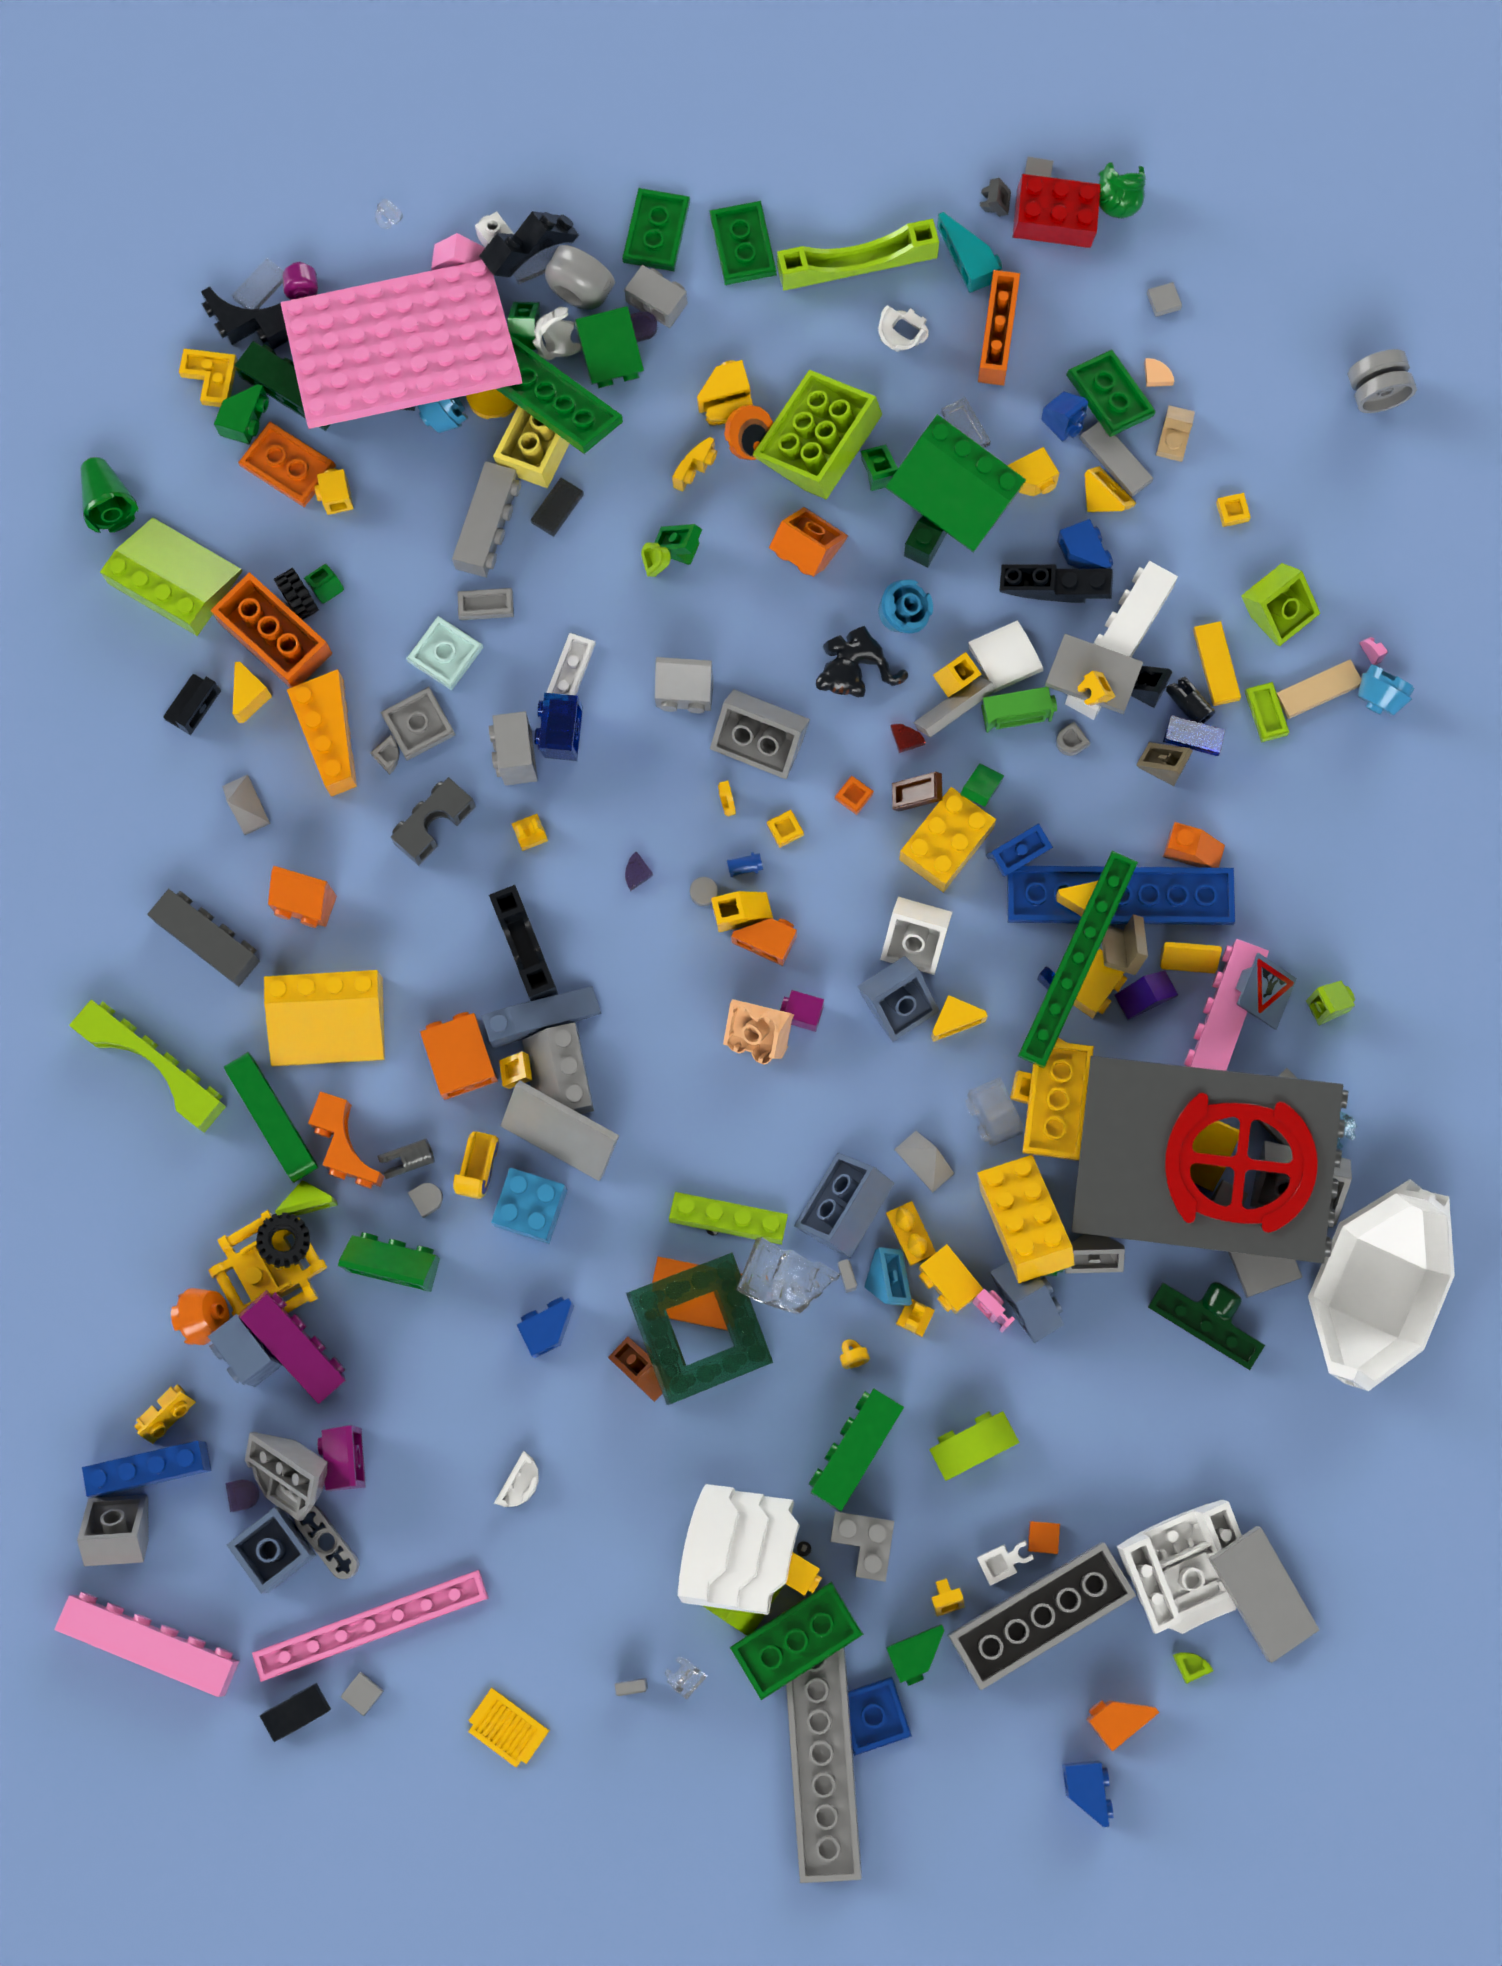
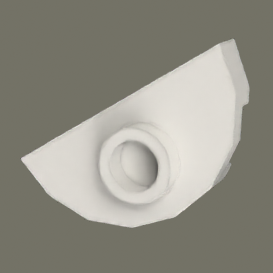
M525 1451L521 1454L494 1504L503 1507L519 1506L528 1501L535 1493L539 1482L538 1467L534 1459Z

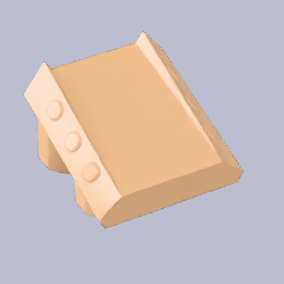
M732 999L723 1045H727L732 1051L737 1053L751 1052L754 1060L763 1065L768 1064L773 1058L782 1059L788 1048L787 1044L794 1014Z

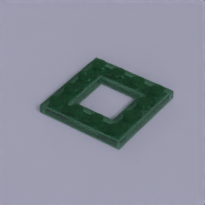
M733 1252L626 1293L667 1405L773 1363ZM714 1291L734 1346L686 1365L666 1309Z

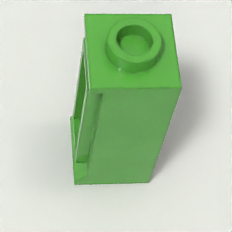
M1049 687L984 697V705H981L986 733L993 727H996V730L1043 722L1046 718H1048V722H1051L1054 712L1057 711L1055 695H1050Z

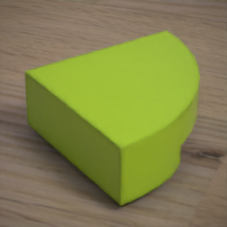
M1189 1652L1172 1654L1186 1684L1214 1671L1206 1660L1196 1654Z

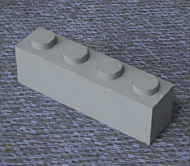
M485 461L452 557L456 570L487 577L489 569L494 568L497 558L495 551L497 545L502 544L505 535V529H503L505 521H509L512 516L513 505L511 503L513 497L518 496L521 488V481L518 479L516 469Z

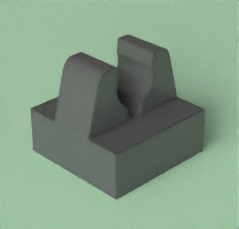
M1000 178L990 179V185L981 190L982 195L988 198V200L980 202V207L985 212H994L998 216L1008 215L1011 190Z

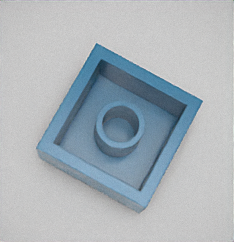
M509 1168L491 1223L497 1228L550 1244L568 1189L564 1184Z

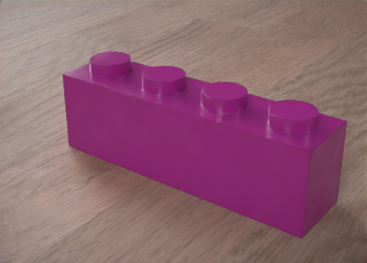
M266 1290L240 1313V1319L309 1395L320 1404L346 1381L343 1374L346 1369L335 1357L330 1360L323 1352L326 1349L324 1344L315 1335L310 1338L304 1331L307 1327L296 1314L291 1317L284 1309L287 1304L276 1292L271 1295Z

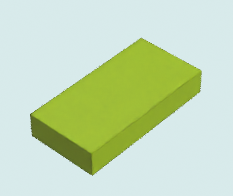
M1273 682L1247 688L1245 695L1261 742L1288 736L1289 729Z

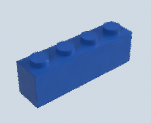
M199 1440L82 1467L86 1496L95 1498L211 1471L207 1443Z

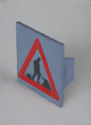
M1257 953L1252 967L1242 971L1236 989L1241 992L1237 1005L1277 1030L1297 978L1260 953Z

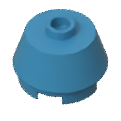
M458 397L418 405L420 410L419 416L428 427L431 425L438 433L461 427V423L468 419V416L462 413L465 407Z
M895 581L884 591L878 607V613L881 622L887 629L893 632L911 634L919 632L928 623L933 613V601L929 593L926 594L921 587L916 585L917 581Z
M1371 664L1368 671L1362 673L1358 697L1367 702L1366 708L1377 714H1381L1384 711L1394 716L1412 700L1410 696L1415 688L1400 677H1395L1383 671L1384 669Z

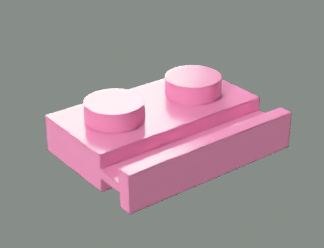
M984 1288L972 1302L992 1323L997 1321L1002 1326L999 1329L1002 1333L1015 1320L1013 1317L1008 1319L1003 1314L1005 1311L1002 1307L1004 1301L993 1290L988 1292Z

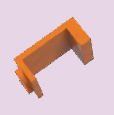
M462 1012L453 1016L452 1021L443 1024L442 1021L428 1024L425 1030L420 1031L440 1095L444 1100L498 1082L478 1025V1019L474 1013Z

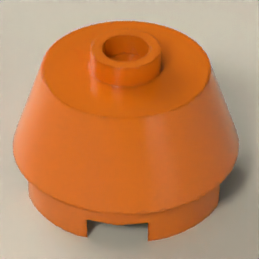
M189 1288L184 1293L178 1295L177 1305L171 1308L173 1328L175 1331H181L182 1335L186 1338L184 1343L189 1345L208 1344L211 1341L208 1336L229 1320L228 1305L224 1297L217 1291Z

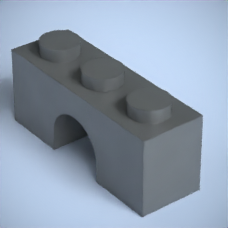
M449 777L444 782L440 781L432 789L431 796L425 802H419L413 808L412 815L405 822L401 821L395 826L392 831V841L419 866L438 847L434 838L428 834L430 823L437 818H447L458 826L476 807L473 798Z

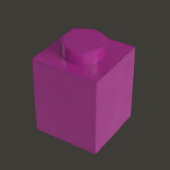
M791 990L789 998L784 996L780 1011L794 1014L791 1025L816 1032L824 1008V999Z

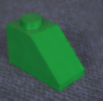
M513 302L508 315L509 333L531 350H536L533 340L536 338L535 325L540 315V302Z
M937 1625L886 1647L900 1683L906 1681L909 1686L924 1680L923 1673L929 1671L945 1631L943 1625Z

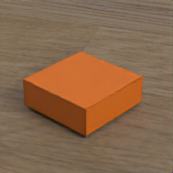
M851 775L836 794L835 800L858 815L872 797L874 791Z
M1029 1521L1028 1552L1058 1554L1060 1524Z

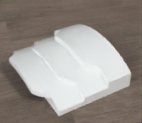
M705 1484L696 1503L685 1541L678 1584V1597L681 1602L768 1615L773 1593L787 1583L791 1556L799 1529L798 1522L792 1516L794 1501L791 1499L767 1497L764 1494L735 1491L733 1487Z
M1219 1500L1171 1517L1143 1530L1117 1546L1127 1575L1132 1579L1154 1634L1168 1628L1184 1634L1207 1621L1236 1610L1237 1607L1209 1560L1211 1556L1242 1536L1229 1501Z

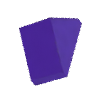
M1164 970L1141 977L1114 996L1126 1019L1130 1020L1177 997L1178 993Z

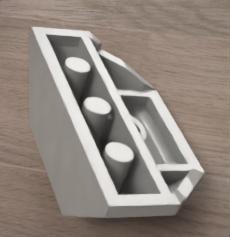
M257 1432L249 1433L245 1462L249 1468H252L255 1480L265 1498L296 1520H303L323 1491L328 1462L296 1440Z

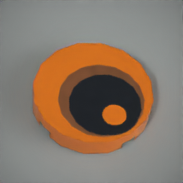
M745 405L734 410L729 415L725 424L724 435L732 454L739 459L756 460L753 453L773 424L768 412L759 406Z

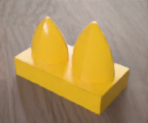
M912 1201L886 1212L888 1221L909 1266L928 1259L936 1253Z

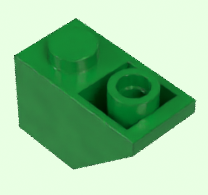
M257 384L223 400L214 422V426L220 436L250 445L252 437L256 436L259 431L260 417L262 413L267 411L269 405V398L263 386Z

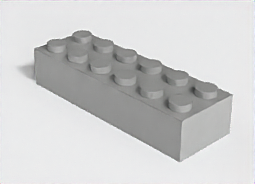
M1100 1542L948 1634V1637L978 1689L983 1690L1134 1598L1136 1594L1105 1542Z

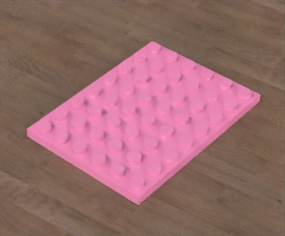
M482 260L280 302L308 429L522 383L521 373L493 274Z

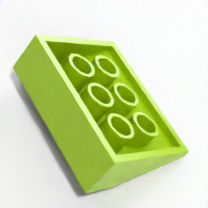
M809 370L754 451L753 456L801 489L827 500L883 415L877 398L872 394Z
M152 517L113 552L100 573L110 586L198 637L213 615L211 609L229 592L242 573V569Z

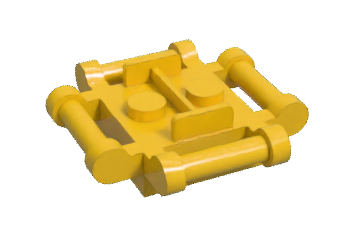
M269 1210L261 1213L260 1218L228 1237L224 1235L217 1239L228 1259L212 1266L208 1272L212 1278H216L233 1309V1316L236 1314L240 1315L246 1307L266 1290L271 1295L276 1292L283 1298L296 1289L302 1288V1292L285 1301L287 1306L284 1309L287 1313L308 1301L312 1303L318 1299L310 1279L324 1271L327 1265L323 1259H319L311 1243L305 1256L310 1265L306 1269L303 1268L300 1261L297 1265H290V1268L282 1266L276 1268L272 1264H267L265 1259L259 1255L256 1241L236 1253L233 1246L257 1233L259 1227L263 1225V1221L266 1218L270 1219L272 1217ZM288 1230L277 1231L271 1240L273 1247L278 1251L291 1249L292 1246L287 1236L292 1233ZM231 1269H234L251 1299L245 1305L242 1303L226 1274Z

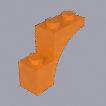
M320 1091L308 1124L315 1129L314 1133L330 1139L331 1135H333L322 1165L329 1170L328 1174L342 1180H345L346 1176L355 1178V1184L371 1189L373 1185L381 1187L385 1176L364 1164L357 1156L351 1144L348 1119L352 1105L345 1099Z

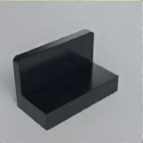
M192 674L163 718L191 735L220 694V688L212 679L208 677L202 679Z

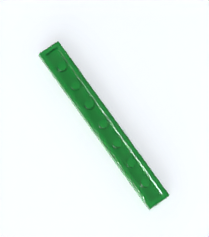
M1111 851L1018 1057L1045 1068L1138 864L1137 861Z

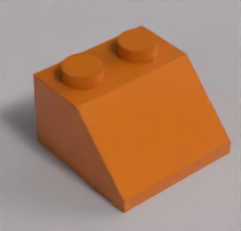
M803 507L781 521L769 548L776 552L779 558L796 565L802 573L814 577L826 568L844 544L848 535Z
M273 865L268 905L274 911V915L285 920H290L291 917L301 919L300 923L312 928H316L317 925L326 927L337 898L328 882Z

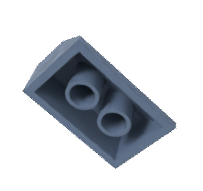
M837 1153L794 1227L832 1250L851 1258L894 1182L875 1167Z

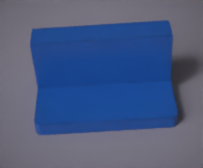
M1038 823L987 853L986 857L994 860L1001 874L1005 877L1052 849L1053 846Z

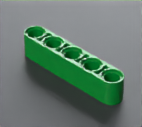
M247 1052L225 1065L224 1069L291 1181L295 1183L318 1169L319 1167L252 1055Z

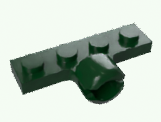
M1162 1282L1148 1305L1149 1309L1248 1370H1251L1265 1347V1344L1232 1324V1317L1242 1302L1241 1297L1221 1283H1211L1203 1298L1197 1302Z

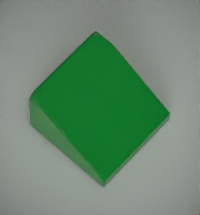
M327 564L322 565L304 578L322 604L344 590L338 577Z

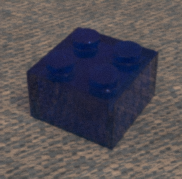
M544 692V700H539L538 717H541V727L535 730L534 743L538 745V750L541 751L544 758L577 761L583 715V705L578 696Z

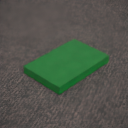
M638 188L622 257L623 263L643 265L645 267L674 272L690 205V197Z
M761 201L709 210L725 285L776 276V267Z
M1113 350L1069 369L1066 374L1080 396L1088 401V407L1109 437L1153 417L1156 412Z

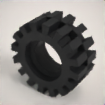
M293 568L274 578L287 603L302 620L319 611L307 588Z
M276 1213L270 1219L266 1218L263 1221V1225L259 1227L256 1236L259 1255L265 1259L267 1264H272L276 1268H280V1266L290 1268V1265H297L301 1259H304L310 1246L309 1230L305 1226V1222L302 1219L299 1220L296 1215H287V1213H282V1215H277ZM279 1230H288L294 1235L295 1243L287 1251H278L271 1242L273 1235Z

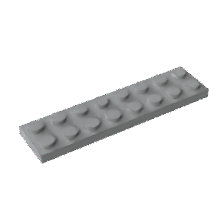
M844 1647L786 1684L800 1883L862 1879Z

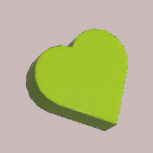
M647 542L642 547L641 555L647 576L655 577L669 565L671 559L670 552L666 547H660L658 543Z

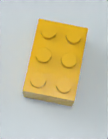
M950 787L943 796V801H939L900 850L899 860L944 893L993 831L996 819L969 799L961 796L953 787Z

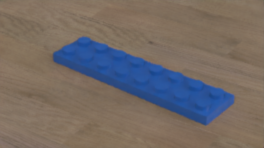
M1022 866L1007 875L1008 923H1079L1080 915L1057 902L1056 894L1058 889L1098 881L1105 866ZM1136 867L1110 924H1127L1134 914L1143 917L1144 924L1234 925V868Z

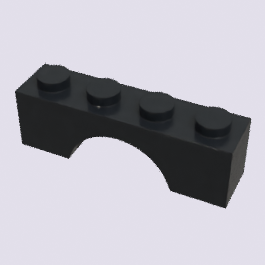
M513 885L490 894V900L530 1001L558 995L516 886Z

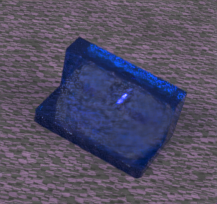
M1171 715L1163 742L1219 756L1225 729Z

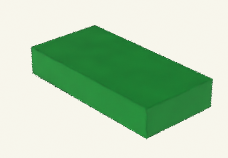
M979 763L964 785L960 795L986 807L1001 784L1004 775Z

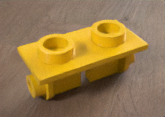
M178 1384L174 1388L170 1386L157 1400L158 1404L162 1407L159 1411L152 1405L136 1419L137 1423L134 1427L138 1431L137 1434L152 1444L163 1437L167 1430L196 1403L195 1400L185 1394L184 1389Z

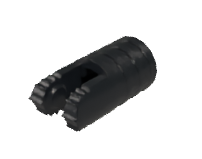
M1186 677L1178 679V684L1173 683L1166 686V692L1195 727L1201 726L1214 715L1215 710Z

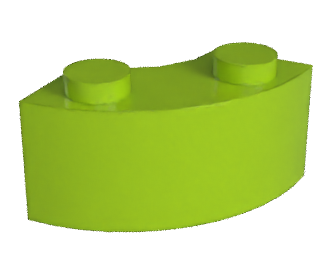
M988 1411L974 1419L976 1425L956 1435L951 1430L937 1438L939 1444L929 1450L945 1481L1020 1443L1004 1411L993 1416Z

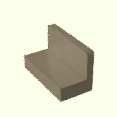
M1133 914L1123 930L1112 926L1108 927L1102 940L1103 959L1106 967L1132 975L1137 974L1148 957L1143 917Z

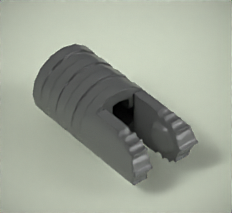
M427 1139L377 1156L381 1163L401 1157L403 1164L392 1167L384 1172L386 1179L435 1162Z

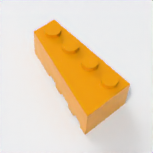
M336 669L286 689L323 783L330 796L332 797L357 787L344 691L345 685L339 670Z

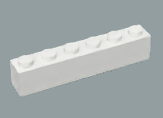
M1151 561L1147 563L1144 569L1139 567L1132 579L1135 585L1131 591L1125 590L1118 603L1122 605L1118 613L1114 611L1111 613L1105 624L1108 627L1104 636L1099 634L1093 644L1132 658L1173 590L1178 576ZM1071 695L1067 696L1065 705L1092 720L1095 719L1101 709L1099 705H1086L1085 700Z

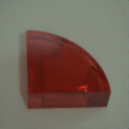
M903 724L890 725L899 753L925 745V739L920 732Z

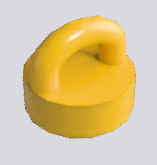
M852 1339L844 1340L842 1343L843 1354L839 1358L843 1368H856L869 1361L870 1357L867 1348L861 1347L858 1342Z

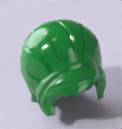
M1113 162L1108 163L1104 170L1098 173V176H1100L1099 184H1101L1099 206L1104 213L1111 217L1120 219L1130 217L1139 211L1144 202L1146 180L1144 167L1139 166V173L1119 175L1114 170Z

